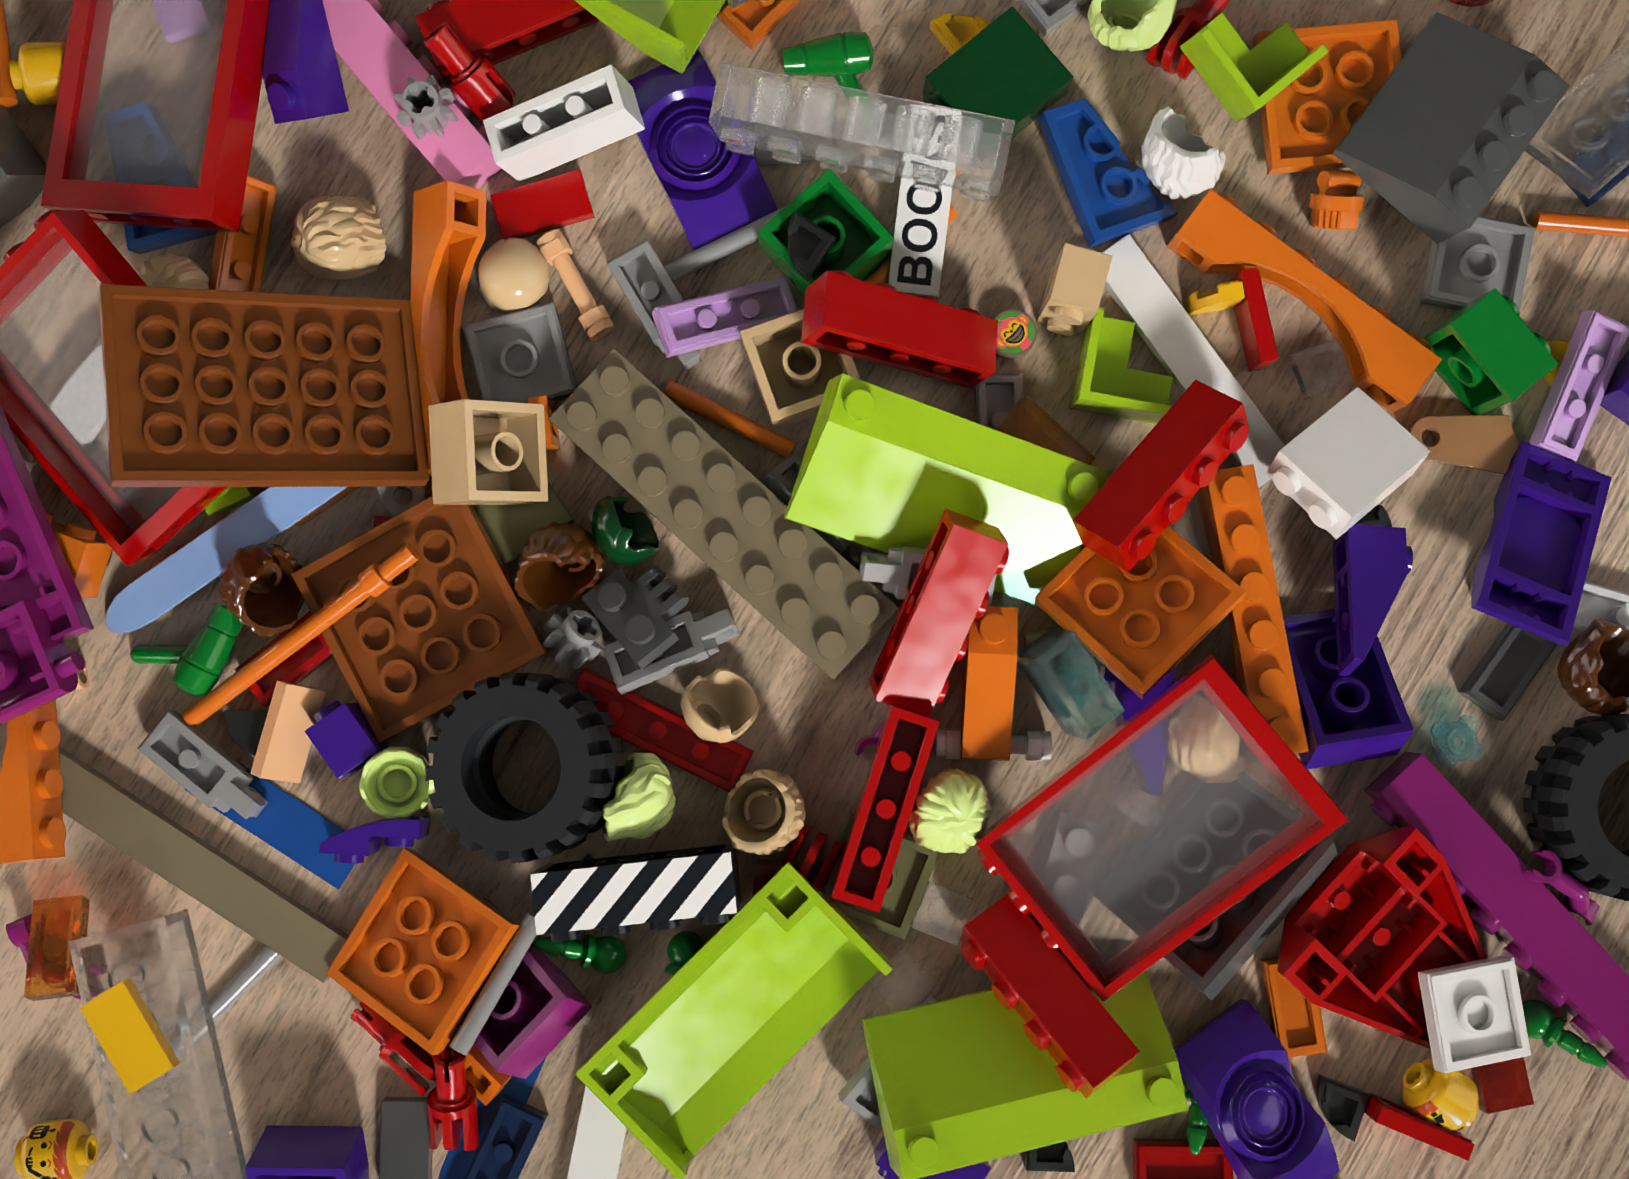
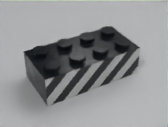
M732 843L602 857L590 860L547 863L530 874L536 935L551 934V941L577 939L581 937V932L600 928L601 936L620 935L631 932L630 926L641 923H650V930H667L679 927L681 920L699 917L700 925L725 923L729 921V915L738 912L742 901L737 850L733 847Z

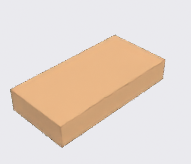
M277 680L251 769V775L270 780L301 782L312 743L305 730L317 723L314 715L321 710L326 691Z

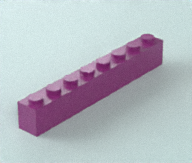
M1404 752L1364 789L1374 801L1370 805L1373 812L1391 827L1394 824L1398 828L1407 825L1414 826L1445 857L1460 895L1473 908L1469 913L1471 918L1490 935L1496 933L1507 945L1503 948L1505 955L1514 957L1516 966L1523 971L1529 969L1540 982L1536 985V988L1556 1007L1560 1008L1563 1006L1574 1017L1569 1022L1573 1029L1589 1043L1594 1044L1597 1042L1607 1053L1604 1058L1608 1062V1067L1619 1077L1628 1081L1629 976L1543 883H1533L1526 879L1522 870L1530 869L1422 753Z

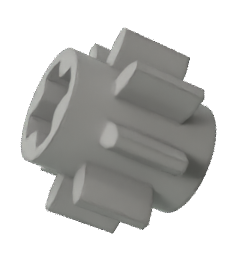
M429 75L426 82H415L411 77L407 78L408 86L403 91V94L398 93L394 95L398 104L405 109L397 114V120L403 127H409L413 124V133L419 140H422L426 133H436L439 137H444L443 129L448 124V121H457V116L453 110L447 107V105L455 100L451 90L443 88L439 91V84L433 75Z
M566 607L560 615L554 613L542 627L549 634L542 645L548 648V656L559 665H572L575 669H579L586 661L591 662L603 649L595 641L603 633L600 630L599 623L586 611H572L570 607Z

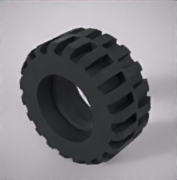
M504 673L501 674V677H487L475 682V690H463L452 700L456 710L443 711L435 723L438 728L442 729L439 737L429 738L426 752L434 754L433 765L425 766V780H433L435 793L428 796L433 809L442 808L446 814L441 819V823L449 834L460 831L463 834L459 839L460 844L471 852L484 849V858L498 862L510 859L512 863H524L557 855L565 850L575 848L587 841V834L597 832L606 822L602 813L603 806L615 796V791H612L614 782L620 781L624 776V766H616L615 753L623 752L621 738H611L608 729L613 727L615 723L609 712H599L596 707L599 704V700L589 691H579L578 684L566 678H554L549 674ZM519 720H532L540 724L553 738L560 755L561 775L556 792L549 803L543 809L536 812H522L508 803L499 792L493 776L492 759L495 746L503 732L511 724Z
M1617 713L1605 716H1587L1575 720L1574 727H1562L1552 735V741L1555 745L1542 746L1534 757L1536 761L1540 762L1537 771L1528 770L1525 784L1531 785L1532 790L1531 798H1523V812L1532 813L1533 823L1527 824L1526 827L1531 840L1543 843V846L1538 851L1548 850L1555 853L1562 863V869L1583 882L1590 892L1629 901V850L1621 852L1611 844L1603 832L1598 815V799L1604 782L1618 766L1629 761V714Z

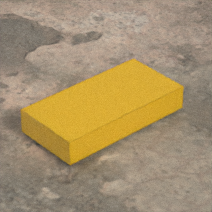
M130 978L121 981L79 1007L129 1094L134 1093L180 1064Z

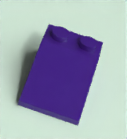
M1335 609L1283 616L1309 750L1308 752L1298 753L1305 767L1313 769L1396 756L1414 729L1378 636H1376L1365 660L1349 676L1338 675Z
M267 1125L245 1167L247 1178L369 1179V1163L362 1126Z

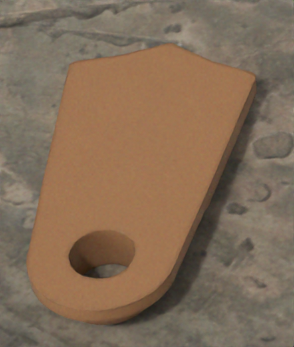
M1509 415L1426 416L1415 421L1409 429V433L1431 451L1425 459L1498 474H1505L1507 472L1511 459L1519 445L1513 432ZM1425 430L1433 435L1434 441L1431 447L1426 446L1422 441V433Z

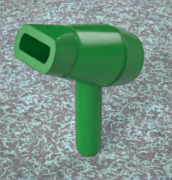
M866 32L836 33L782 49L786 75L834 77L864 128L867 130L878 128L880 117L855 76L870 71L873 64L874 50Z
M215 602L206 623L203 624L188 645H137L132 648L130 657L132 661L138 664H177L172 676L175 684L187 693L207 695L217 684L221 674L224 673L236 641V636L244 624L238 622L236 617L227 610L226 606Z

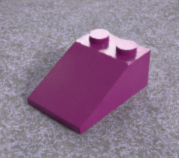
M483 898L485 901H487L492 906L497 908L490 900ZM532 942L474 1043L496 1072L526 1079L590 1011L592 1006L566 974L540 949L536 948ZM475 999L474 1002L472 1003L471 1007L469 1008V1010H468V1012L466 1013L465 1017H464L463 1020L461 1021L460 1025H462L463 1021L465 1020L466 1016L468 1015V1013H469L470 1009L472 1008L473 1004L475 1003L476 999Z

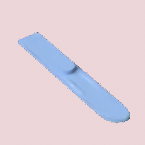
M269 487L125 587L115 596L107 610L106 625L108 629L115 633H128L153 622L220 576V573L225 569V564L238 548L269 542L347 487Z

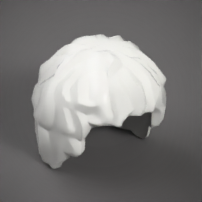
M1168 106L1163 110H1159L1154 115L1149 131L1141 146V161L1147 177L1160 190V193L1169 195L1171 199L1176 200L1179 198L1186 200L1190 196L1196 197V195L1214 188L1215 183L1220 179V173L1224 169L1226 155L1217 146L1207 145L1204 136H1197L1194 133L1187 132L1185 115H1177Z

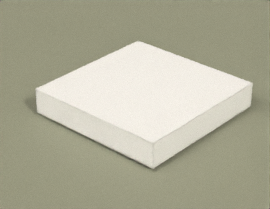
M1502 955L1417 972L1435 1071L1449 1073L1531 1056L1514 957Z

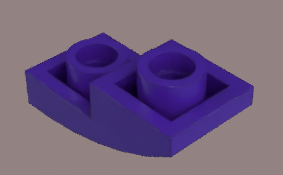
M430 816L382 819L363 824L320 843L319 853L334 854V862L364 863V856H370L380 851L381 837H385L384 845L414 846V839H421L429 835Z

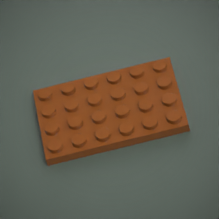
M100 284L98 295L111 487L425 486L429 481L410 300Z

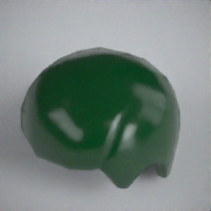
M606 496L595 505L591 521L592 536L601 551L611 561L619 565L629 566L658 554L660 543L645 513L626 512L623 506L628 501L627 497Z

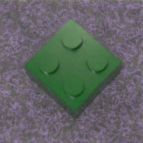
M830 168L758 231L760 248L804 296L806 288L826 271H845L850 273L853 278L863 280L892 253L894 237ZM795 211L836 237L835 244L809 282L795 269L788 253V226Z
M1496 288L1454 312L1423 337L1432 346V352L1442 359L1435 369L1436 373L1471 415H1480L1514 401L1559 365L1551 355V348L1547 341L1529 329L1519 317L1520 312L1516 304L1509 297L1501 295Z

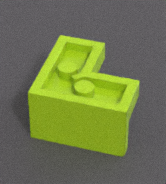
M1223 13L1215 17L1180 46L1181 50L1235 123L1258 111L1329 52L1324 43L1308 52L1287 21L1249 50Z
M1099 307L1098 312L1083 332L1070 409L1156 425L1172 407L1169 406L1174 377L1127 368L1135 322L1103 317L1105 308Z

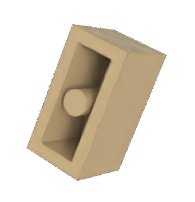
M1065 243L1051 267L1037 322L1047 324L1046 329L1055 334L1063 336H1073L1075 332L1082 334L1098 312L1113 256Z

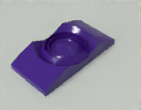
M698 49L683 74L662 64L628 81L633 87L645 126V130L637 132L636 135L693 251L778 210L757 162L743 139L723 94Z
M1522 441L1511 459L1508 470L1504 474L1494 498L1493 523L1489 537L1474 568L1471 608L1562 646L1568 644L1612 477Z
M1240 999L1173 1047L1178 1059L1180 1072L1238 1179H1331L1340 1172L1336 1152L1326 1123L1305 1099L1292 1076L1287 1051L1248 1000Z

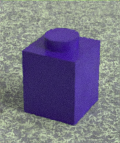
M335 701L327 705L314 715L317 723L305 730V733L337 779L353 776L363 769L366 762L375 753L389 747L386 742L379 743L358 703H344L341 705L339 701Z

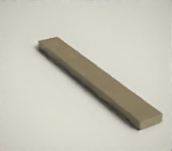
M59 747L60 774L63 778L62 810L64 814L322 983L329 980L330 977L326 973L349 935Z

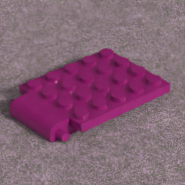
M0 408L1 725L64 696L77 688V672L85 668V663L79 653L72 652L69 654L65 642L94 629L2 408Z

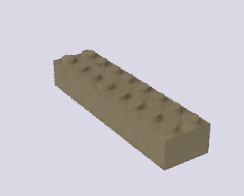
M615 348L548 418L832 680L840 674L899 609L870 581H862L860 572L812 528L784 519L788 506Z

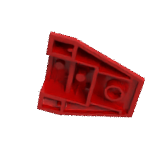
M1407 825L1351 843L1336 858L1285 917L1277 971L1312 1004L1431 1049L1417 972L1486 959L1487 956L1445 857L1417 828Z

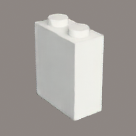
M1357 387L1279 450L1266 474L1273 480L1274 485L1281 493L1290 496L1309 514L1310 519L1315 525L1327 530L1337 540L1411 477L1431 451L1364 391Z

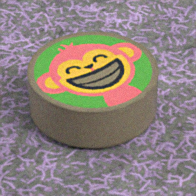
M1011 309L1001 312L995 317V320H998L996 354L1006 359L1020 358L1030 351L1036 341L1037 328L1035 322L1027 313L1020 310Z

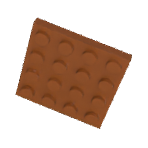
M431 496L291 574L313 615L359 580L358 574L371 564L378 563L380 565L406 544H410L417 551L420 559L392 579L393 585L378 597L371 595L322 632L379 743L397 736L452 706V700L463 690H475V682L487 677H501V674L513 673L549 653L548 648L542 645L544 640L522 598L518 596V592L514 588L515 585L473 505L433 504V497Z

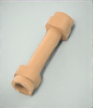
M553 230L541 236L536 244L546 262L549 263V266L554 265L582 314L578 319L590 340L596 341L609 335L616 327L605 307L597 305L570 256L573 254V251L561 230Z

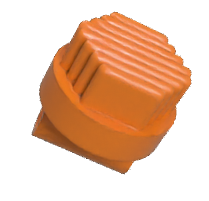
M1351 170L1321 171L1317 177V185L1320 188L1319 192L1310 193L1308 208H1312L1310 225L1319 229L1356 230L1359 211H1363L1365 201L1364 195L1356 194L1362 179Z

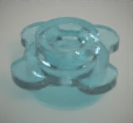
M1463 715L1455 722L1437 721L1432 725L1430 733L1439 764L1451 768L1459 761L1468 759L1472 762H1478L1483 758L1485 748L1478 742L1476 730L1479 725L1474 717ZM1456 737H1459L1461 739V744L1459 746H1456L1454 744V739Z

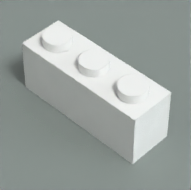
M608 65L483 120L495 164L519 182L645 130L633 87L612 65Z

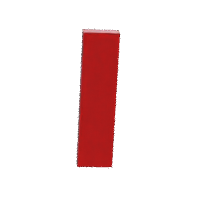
M587 668L582 669L576 681L579 691H589L599 700V704L596 707L599 712H609L615 723L613 727L608 729L611 735L621 738V740L643 751L653 753L658 758L727 792L736 787L735 784L740 780L755 751L734 740L727 743L702 740L686 724L683 715L634 691L621 695L617 690L615 682Z

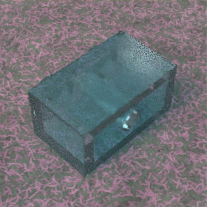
M1049 629L1017 653L1018 664L1065 734L1088 740L1125 711L1074 631Z

